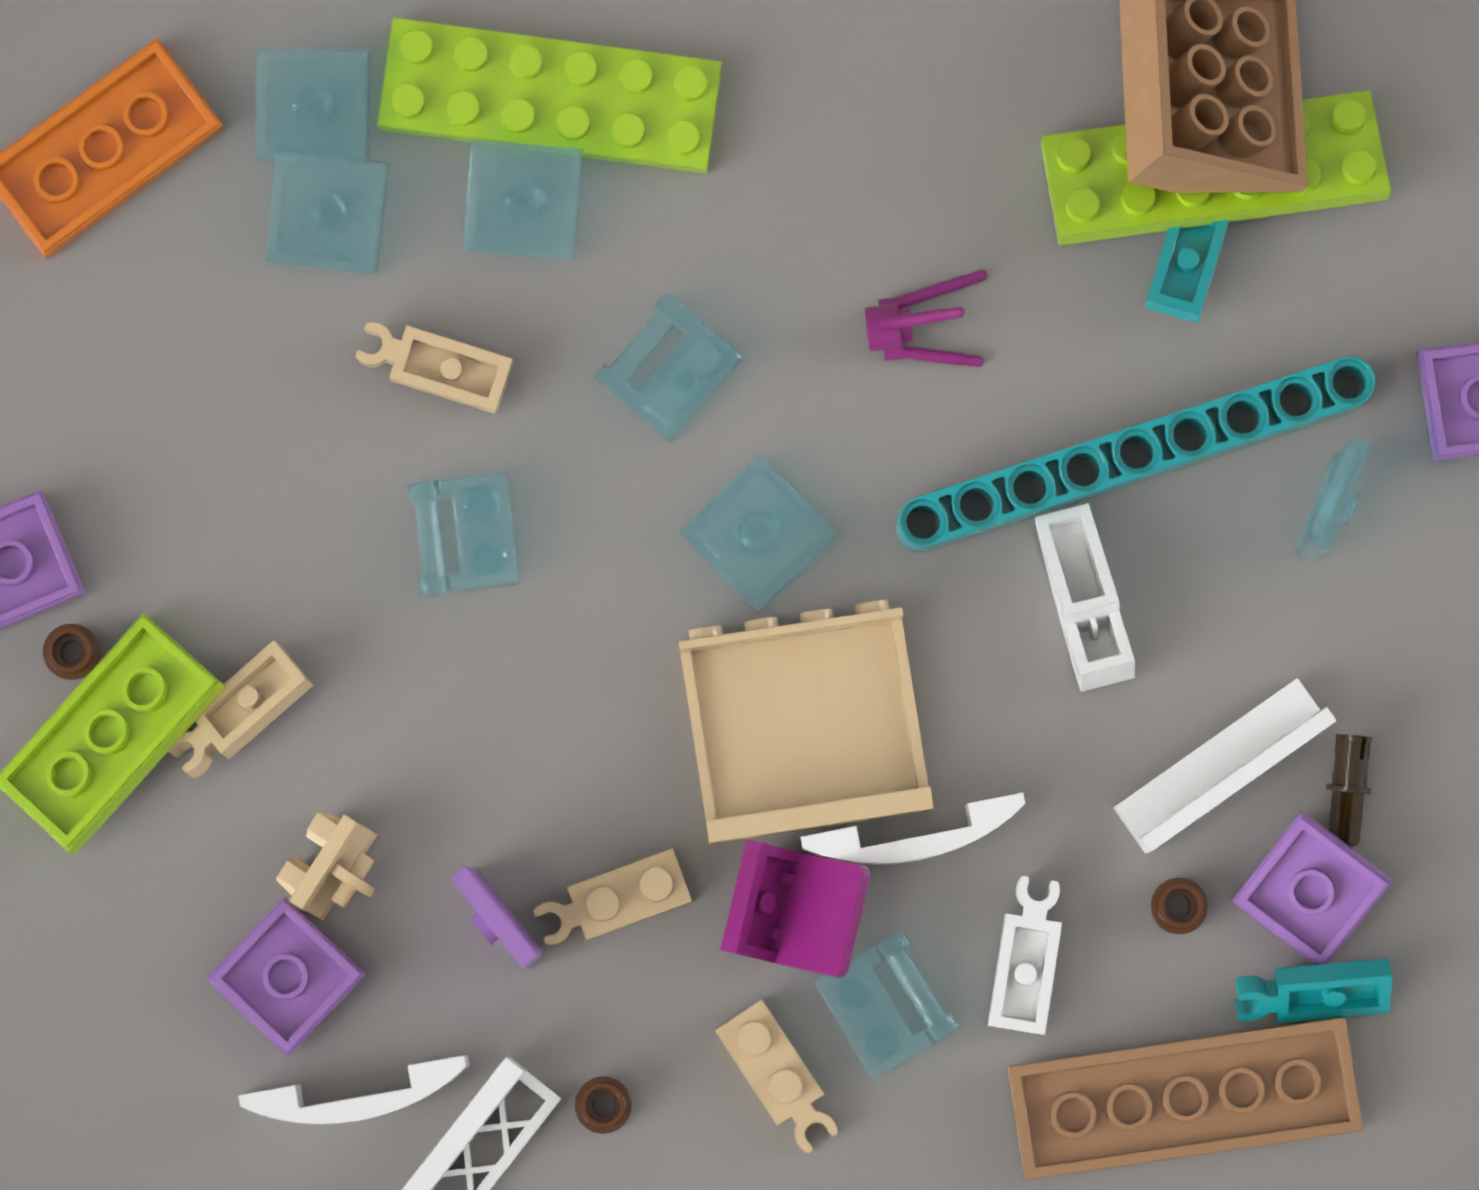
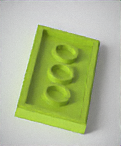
M143 613L0 772V789L67 852L75 856L226 686L150 617Z

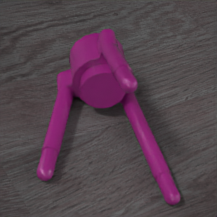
M979 270L899 297L878 299L879 306L865 307L869 351L884 350L885 360L906 358L981 367L984 363V359L981 356L903 346V342L913 341L912 326L961 318L965 314L962 307L936 309L911 314L910 308L905 307L981 282L987 278V272Z

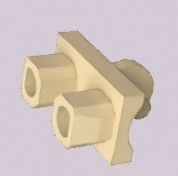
M322 811L318 812L307 828L306 835L307 838L323 847L311 866L293 856L286 861L277 876V881L292 895L289 902L324 921L334 903L346 908L356 890L371 898L377 888L365 881L364 878L375 860L367 856L366 853L378 834L346 815L339 818Z

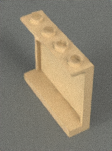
M888 600L871 601L855 605L856 614L834 618L833 609H819L800 613L801 623L778 626L777 617L760 618L744 622L745 631L723 635L722 626H708L689 630L690 640L678 641L710 845L922 813L934 809L931 786H928L903 628L902 607L889 609Z

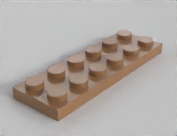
M1345 1017L1007 1066L1024 1180L1363 1131Z

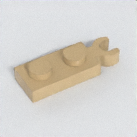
M368 322L365 324V332L372 336L380 337L382 339V347L375 354H367L364 351L357 350L355 357L361 364L371 368L380 367L386 363L391 364L393 367L389 379L392 382L497 415L514 361L512 358L406 325L402 340L393 338L389 330L379 323Z
M275 640L224 683L225 689L195 721L198 726L192 732H185L168 751L178 758L186 750L194 748L192 759L182 767L183 771L193 779L200 777L209 769L212 763V755L217 750L228 760L231 759L314 686L283 647Z
M672 848L571 885L567 889L572 903L563 906L556 902H545L537 906L533 912L535 917L544 916L547 913H555L559 916L561 920L560 930L553 935L543 938L546 945H556L565 941L571 934L572 929L581 926L587 941L693 901Z
M762 999L715 1030L776 1125L778 1126L790 1117L796 1124L794 1129L795 1140L804 1152L809 1153L813 1150L805 1136V1131L810 1124H823L832 1137L838 1134L837 1126L833 1119L824 1112L815 1111L811 1105L812 1102L823 1096L824 1093Z

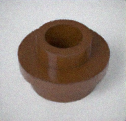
M64 624L55 628L47 636L43 646V658L47 668L54 675L66 680H78L86 677L98 664L100 646L96 636L89 629L78 624ZM71 642H77L82 648V655L76 662L68 663L63 657L64 647Z
M1173 878L1163 882L1156 888L1151 898L1150 908L1152 917L1160 928L1172 934H1186L1194 931L1203 923L1207 914L1208 903L1205 893L1198 884L1185 878ZM1175 895L1183 896L1189 905L1187 913L1182 917L1173 916L1168 909V903Z
M596 1077L589 1080L580 1088L575 1099V1112L579 1121L585 1128L595 1133L607 1134L620 1129L626 1123L631 1113L632 1101L627 1088L621 1082L611 1077ZM599 1094H607L614 1101V1110L607 1116H600L593 1109V1100Z

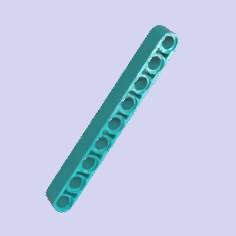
M1353 356L1342 357L916 497L908 501L900 511L896 524L897 536L902 545L909 550L918 553L929 552L1349 414L1362 406L1372 395L1376 383L1374 372L1370 365L1360 358ZM1345 372L1354 376L1359 383L1358 397L1350 399L1341 397L1333 387L1334 375ZM1292 389L1301 393L1306 400V413L1301 416H1293L1286 413L1280 405L1281 392ZM1232 407H1242L1248 410L1254 418L1253 431L1241 434L1231 429L1227 423V411ZM1182 424L1195 427L1201 435L1202 443L1200 448L1195 451H1186L1177 446L1173 436L1174 428ZM1132 441L1142 444L1148 451V465L1138 469L1127 466L1120 456L1121 445ZM1074 459L1089 461L1096 470L1095 482L1089 486H1079L1073 483L1067 475L1068 463ZM1024 476L1034 477L1043 487V498L1032 504L1020 501L1014 493L1013 485L1015 480ZM976 493L985 497L991 509L988 518L982 521H972L966 518L960 509V501L964 496ZM916 511L929 512L936 519L938 530L930 538H917L909 532L906 522L907 518Z

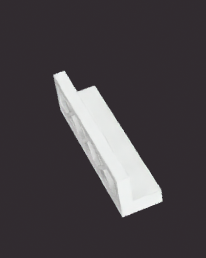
M1296 678L1114 806L1113 809L1144 853L1152 852L1337 720L1328 707L1320 710L1300 680Z
M506 1057L402 1190H435L436 1185L443 1177L466 1175L468 1190H475L473 1174L483 1172L489 1173L476 1190H491L562 1098L511 1057ZM520 1080L543 1098L545 1102L532 1119L508 1122L505 1097ZM499 1106L501 1123L484 1125ZM525 1127L510 1145L508 1129ZM501 1130L504 1149L503 1156L496 1164L472 1167L470 1150L472 1139L478 1132ZM463 1152L465 1168L449 1170Z

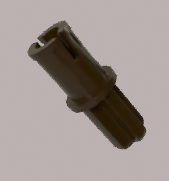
M1336 733L1332 783H1326V789L1332 790L1328 831L1349 847H1354L1360 842L1364 794H1371V788L1367 787V771L1372 737Z

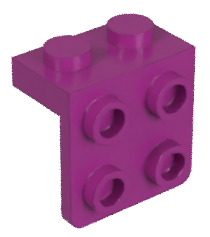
M746 839L720 950L832 977H844L849 970L870 881L869 869L854 863L799 853Z

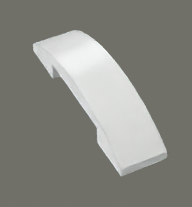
M1023 792L968 803L965 805V811L969 827L864 848L860 847L856 826L800 837V843L803 851L813 855L859 865H892L916 862L949 853L980 839L1011 818L1026 803Z
M468 1055L408 1065L411 1088L304 1106L301 1084L238 1095L240 1107L277 1120L307 1124L353 1122L378 1117L421 1101L456 1079L470 1065Z

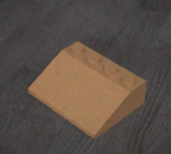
M1119 0L1128 182L1173 193L1302 192L1308 187L1296 0Z

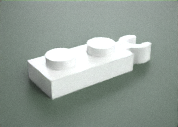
M1021 876L1016 884L1015 893L1019 904L1022 906L1021 916L1007 913L1004 916L987 1026L1045 1035L1062 922L1046 920L1047 910L1051 909L1059 899L1060 886L1058 881L1051 880L1046 898L1042 901H1035L1029 897L1027 892L1029 877Z

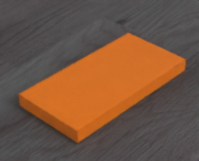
M156 38L0 153V198L42 255L49 259L223 131L225 127L164 45Z

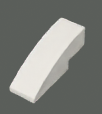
M1089 503L1035 517V525L1048 578L1080 692L1134 679L1135 659L1119 611V598Z

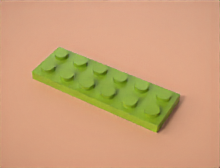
M393 18L377 126L379 130L707 174L722 61Z
M1371 90L1302 100L1308 187L1302 192L1173 193L1128 182L1125 124L1044 135L1041 138V149L1058 246L1168 231V228L1181 226L1180 229L1212 225L1213 222L1223 220L1233 222L1389 200L1391 187Z

